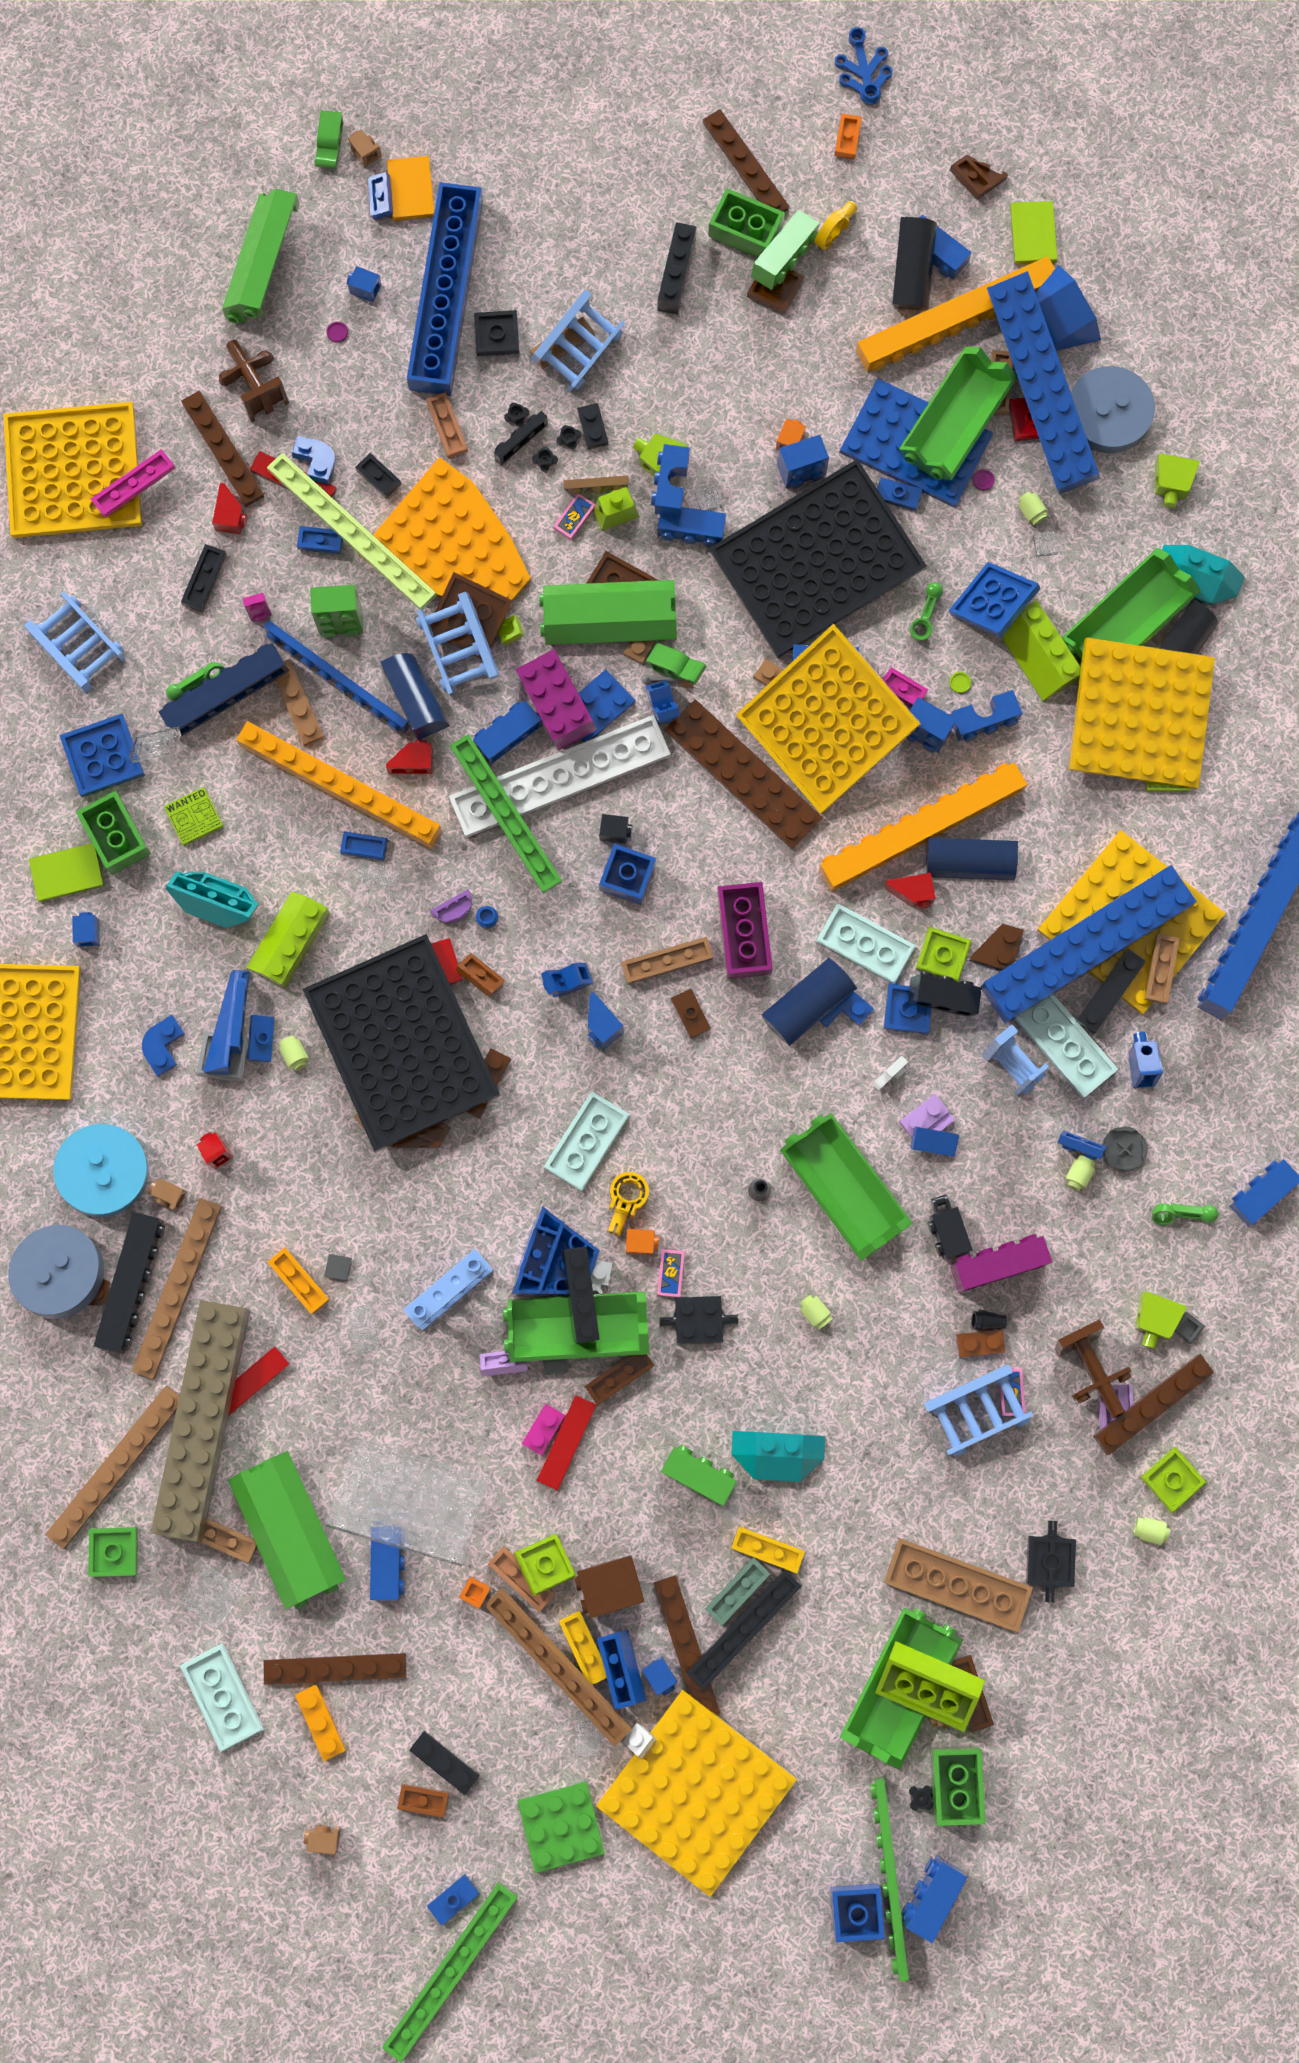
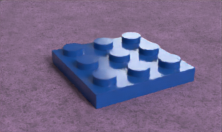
M987 562L949 609L951 616L1002 638L1041 588L1038 583Z
M123 713L59 735L76 786L82 798L145 776Z

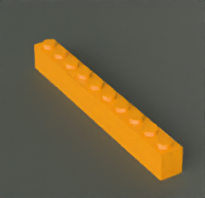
M1048 256L858 341L856 352L867 372L872 370L875 372L879 371L889 362L897 363L909 353L917 354L923 347L929 344L931 346L937 345L942 341V338L949 335L954 337L962 329L967 327L970 329L974 328L984 319L992 320L997 316L987 290L988 287L1028 271L1034 290L1037 292L1055 268Z
M248 721L236 739L239 746L244 750L430 850L442 832L440 824Z
M1015 762L1009 765L1004 763L995 769L996 772L990 775L985 773L976 779L977 782L971 785L966 783L957 789L958 792L952 795L947 793L941 796L937 803L933 805L928 803L919 808V812L913 816L911 814L903 816L899 819L900 822L894 826L892 824L884 826L880 829V833L875 836L872 834L865 836L860 840L861 843L856 846L850 844L844 847L839 855L834 857L832 854L825 857L820 864L819 870L831 891L837 890L926 843L928 838H935L1024 791L1028 784Z

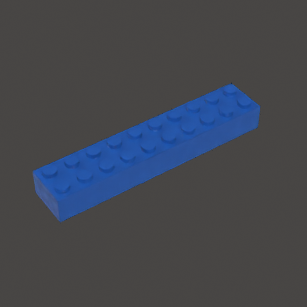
M439 182L407 373V383L410 391L433 394L446 392L448 396L452 395L483 205L482 187Z
M1026 271L988 287L987 290L1058 493L1062 494L1101 479L1029 272Z
M1299 811L1290 820L1287 826L1289 830L1286 835L1280 839L1277 845L1278 851L1270 858L1267 864L1270 868L1259 879L1257 885L1260 887L1249 898L1247 904L1250 906L1239 917L1237 923L1240 925L1236 931L1233 930L1227 942L1230 945L1221 952L1217 960L1220 964L1211 971L1207 979L1210 984L1201 990L1197 998L1200 1001L1197 1008L1220 1020L1230 1014L1235 1007L1299 884Z
M1170 865L983 982L981 985L982 991L1006 1025L1184 913L1197 901L1174 867Z

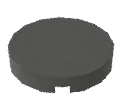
M1126 1126L1115 1128L1107 1133L1102 1142V1145L1107 1146L1103 1159L1110 1167L1117 1171H1133L1146 1159L1148 1151L1146 1140L1134 1128Z

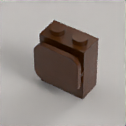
M632 1555L578 1570V1576L574 1577L577 1591L582 1590L584 1600H580L584 1614H589L590 1618L645 1602Z

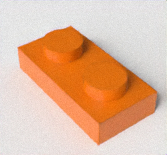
M841 113L834 156L855 159L862 121L861 116Z

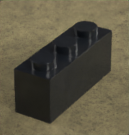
M920 972L919 975L911 977L908 1004L969 1017L979 1014L982 987L974 986V983L970 981L955 982L952 977L941 976L938 978L933 977V973Z

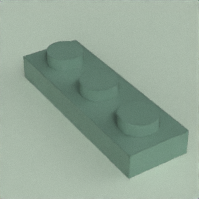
M753 1557L708 1604L705 1610L722 1626L765 1581L770 1573Z

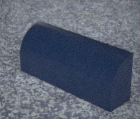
M401 653L380 661L383 671L418 741L450 727L414 655Z
M928 838L926 843V873H931V878L1015 880L1018 841Z
M828 958L761 1015L767 1026L790 1046L853 993L857 987L846 972L832 959Z

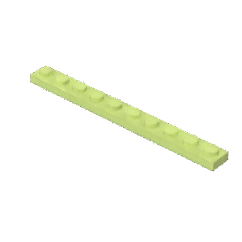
M282 453L267 467L268 471L419 610H423L436 597V593L286 455Z

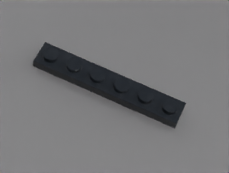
M783 1570L685 1673L704 1690L802 1586L786 1570Z

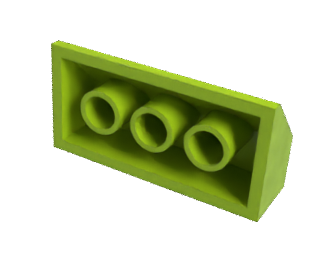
M1036 600L1027 605L1003 635L1002 639L1043 702L1078 682L1081 667L1039 602Z
M291 891L246 968L286 989L330 914L328 908L307 896Z
M895 1641L875 1693L965 1732L980 1698L985 1680Z

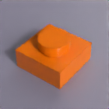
M470 1576L459 1598L480 1609L491 1587Z

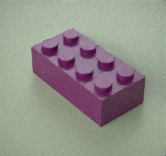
M555 649L515 669L558 751L597 731L590 714Z
M763 882L718 886L717 898L727 979L771 975L773 967Z
M1036 1234L1029 1235L1019 1240V1244L1010 1241L998 1246L996 1251H993L991 1247L979 1251V1253H976L977 1257L971 1258L970 1254L954 1260L955 1264L950 1266L958 1293L1053 1263L1044 1236L1037 1238Z

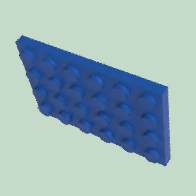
M877 378L839 453L854 460L858 459L860 463L904 484L921 488L923 493L956 508L993 436V432L987 429L983 430L952 480H937L921 469L909 464L899 450L929 402Z

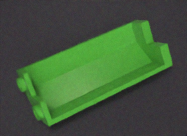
M273 189L269 195L265 193L259 194L222 307L224 316L228 321L238 324L239 322L246 323V317L251 319L256 317L263 318L262 304L292 211L298 212L300 206L296 193Z
M965 347L899 448L905 456L904 459L909 464L914 465L937 480H952L1017 379V375L1008 363L991 362L981 347Z
M1157 547L1061 638L1072 655L1081 663L1084 640L1086 638L1143 646L1201 590L1191 575L1178 568L1169 553Z
M674 580L544 585L543 594H539L540 607H543L544 623L540 624L541 637H545V645L677 639Z
M830 1113L825 1117L819 1115L810 1122L812 1126L798 1136L794 1133L785 1140L786 1145L780 1151L862 1261L913 1223L833 1114Z
M646 1291L593 1294L600 1340L580 1343L573 1342L567 1296L508 1299L507 1308H503V1320L508 1322L509 1328L508 1339L504 1340L505 1354L509 1353L510 1362L649 1354Z
M288 1451L269 1458L261 1464L244 1470L228 1479L285 1610L292 1606H295V1609H299L309 1604L308 1598L323 1591L327 1595L339 1589L338 1584L345 1581L346 1578Z
M903 1608L840 1735V1738L899 1770L926 1715L875 1693L895 1641L951 1665L964 1640L955 1635L957 1630L944 1624L943 1628L926 1620L927 1614L914 1608L913 1612Z

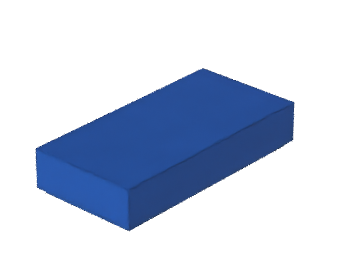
M344 831L340 854L384 861L388 838Z
M915 1126L910 1148L955 1157L960 1135Z

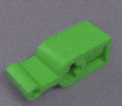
M323 110L320 112L315 167L337 168L338 152H340L344 124L342 112Z
M660 643L656 644L646 660L652 670L676 680L683 679L696 685L707 667L705 663L693 660L686 654Z

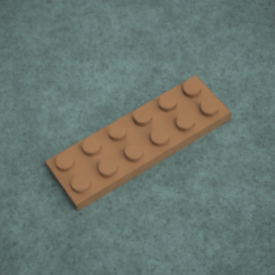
M898 1538L883 1582L1017 1633L1019 1632L1033 1589L1031 1586Z

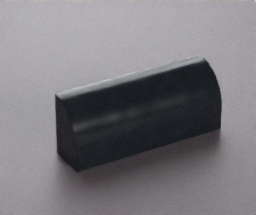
M901 217L892 302L896 309L929 310L937 222L931 219L920 217Z
M1192 599L1159 649L1198 654L1218 625L1216 616L1207 607Z

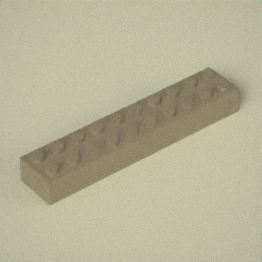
M200 1300L150 1534L202 1542L250 1310L246 1308Z

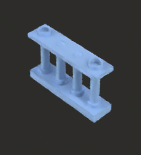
M586 289L530 358L536 365L540 360H546L572 382L567 389L569 393L573 388L578 390L585 381L582 377L611 340L615 342L623 333L621 328L625 324L621 321L615 328L590 306L591 303L587 301L592 294ZM579 311L582 314L585 312L610 334L604 343H601L577 322L578 319L575 316ZM566 327L568 329L572 328L597 350L591 360L564 338L565 335L562 332ZM553 343L555 345L559 344L584 366L578 376L551 354L552 351L549 348Z
M63 592L61 596L66 602L65 605L44 623L35 625L30 620L24 627L74 682L87 693L92 689L89 684L90 677L115 655L123 662L125 660L122 654L124 649L116 641L112 643L79 608L81 604L73 595L69 597ZM74 610L80 616V619L56 640L52 639L50 641L46 637L47 631L70 611ZM88 625L95 634L72 654L64 656L60 652L62 646ZM102 640L109 649L84 671H78L74 667L76 661Z
M467 592L458 594L460 601H457L456 605L428 616L421 609L417 611L419 615L416 618L420 630L424 629L442 676L440 680L441 687L449 695L456 694L453 686L481 675H488L492 680L501 677L473 602ZM460 612L461 614L465 613L467 618L465 625L434 637L430 624ZM467 633L469 635L473 634L475 642L472 643L473 646L445 657L441 656L438 648L439 644ZM477 654V656L481 655L483 663L480 664V667L452 678L449 677L446 665Z
M1011 1025L991 1042L982 1056L987 1061L992 1057L995 1061L998 1060L1020 1085L1014 1093L1017 1096L1021 1092L1026 1095L1035 1087L1033 1082L1037 1084L1046 1076L1044 1071L1048 1068V1065L1044 1064L1038 1069L1014 1042L1016 1040L1014 1036L1018 1031Z
M474 1249L403 1310L415 1325L423 1331L493 1272V1270L478 1251Z
M1009 1364L924 1403L928 1412L933 1411L934 1414H937L952 1445L951 1448L946 1450L948 1455L953 1453L954 1457L967 1452L965 1447L1014 1424L1017 1427H1021L1031 1422L1029 1418L1033 1416L1032 1412H1023L1008 1381L1010 1379L1008 1375L1013 1373ZM996 1381L997 1385L1000 1384L1016 1417L1005 1423L1002 1422L987 1391L989 1389L987 1384ZM975 1391L976 1395L979 1394L994 1425V1428L984 1433H981L966 1401L968 1399L966 1394ZM951 1401L958 1404L973 1435V1438L960 1443L945 1411L947 1409L945 1404Z

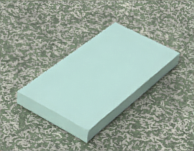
M838 903L816 940V943L891 984L896 983L916 945Z
M591 1091L543 1168L582 1192L630 1114Z
M224 1643L180 1665L220 1753L264 1730Z

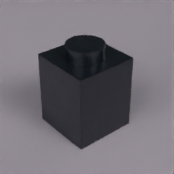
M602 814L599 840L626 844L627 837L631 838L632 824H629V817Z

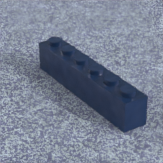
M272 643L265 644L259 647L254 654L242 657L236 665L221 670L219 675L213 679H207L198 688L185 692L180 699L165 704L163 709L158 712L170 733L178 739L290 670L276 647Z

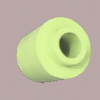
M1027 492L1019 498L1020 503L1018 507L1028 522H1032L1033 526L1048 517L1047 509L1037 493L1031 494V492Z
M289 1036L279 1042V1051L289 1069L298 1071L307 1066L306 1062L309 1060V1057L299 1039H296L295 1036Z
M1079 1155L1078 1159L1073 1161L1065 1178L1068 1182L1067 1186L1076 1191L1086 1189L1095 1171L1094 1166L1096 1163L1087 1157Z
M809 1295L800 1302L802 1307L799 1311L818 1330L833 1319L830 1315L831 1312L817 1295L814 1297Z
M1138 1517L1133 1535L1139 1537V1540L1161 1546L1163 1541H1168L1170 1528H1166V1522L1148 1517L1143 1519Z

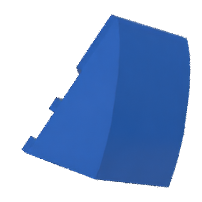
M1058 265L1036 292L1056 351L1100 341L1101 337L1096 316L1076 281Z
M542 1206L531 1229L517 1269L512 1294H567L561 1250L587 1247L591 1275L600 1250Z

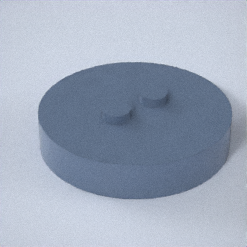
M1116 366L1093 369L1084 374L1071 391L1087 441L1092 450L1103 453L1126 451L1137 445L1145 437L1151 426L1155 413L1152 392L1140 376L1128 369Z
M66 1225L46 1226L28 1235L14 1251L8 1269L10 1289L16 1300L33 1314L47 1319L66 1318L83 1310L96 1297L104 1277L103 1257L97 1245L80 1230Z

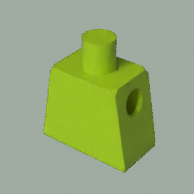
M655 433L649 442L638 437L633 445V449L641 453L639 465L655 478V473L660 472L661 465H657L658 453L663 452L664 444L687 447L685 443Z
M1159 453L1155 461V494L1165 496L1163 504L1165 507L1175 508L1178 499H1186L1200 464L1199 460Z
M627 487L600 496L594 509V514L601 531L640 517Z
M1147 1291L1141 1292L1135 1329L1145 1332L1141 1345L1155 1350L1158 1338L1170 1339L1187 1306Z

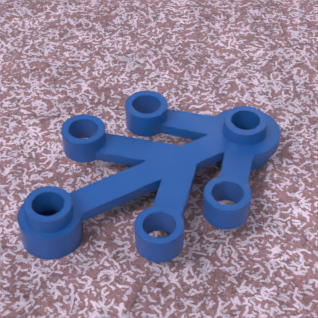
M854 27L849 32L848 40L855 48L859 66L848 60L843 54L835 57L834 64L837 68H845L862 78L863 84L852 79L849 73H843L840 75L839 84L842 87H850L860 93V98L864 103L873 105L880 100V88L886 80L892 77L893 70L888 65L882 66L880 75L872 83L871 75L881 61L887 59L888 50L885 47H878L875 56L868 64L863 47L866 33L864 29ZM879 52H884L885 55H884V56H880V55H878V53H879ZM842 59L844 63L840 64L837 61ZM887 70L890 73L888 75L883 74V71ZM847 78L849 81L843 82L842 79ZM872 93L874 96H868L867 94Z

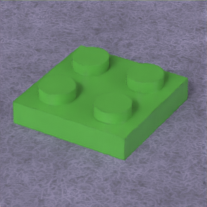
M138 1527L89 1529L88 1577L137 1575Z

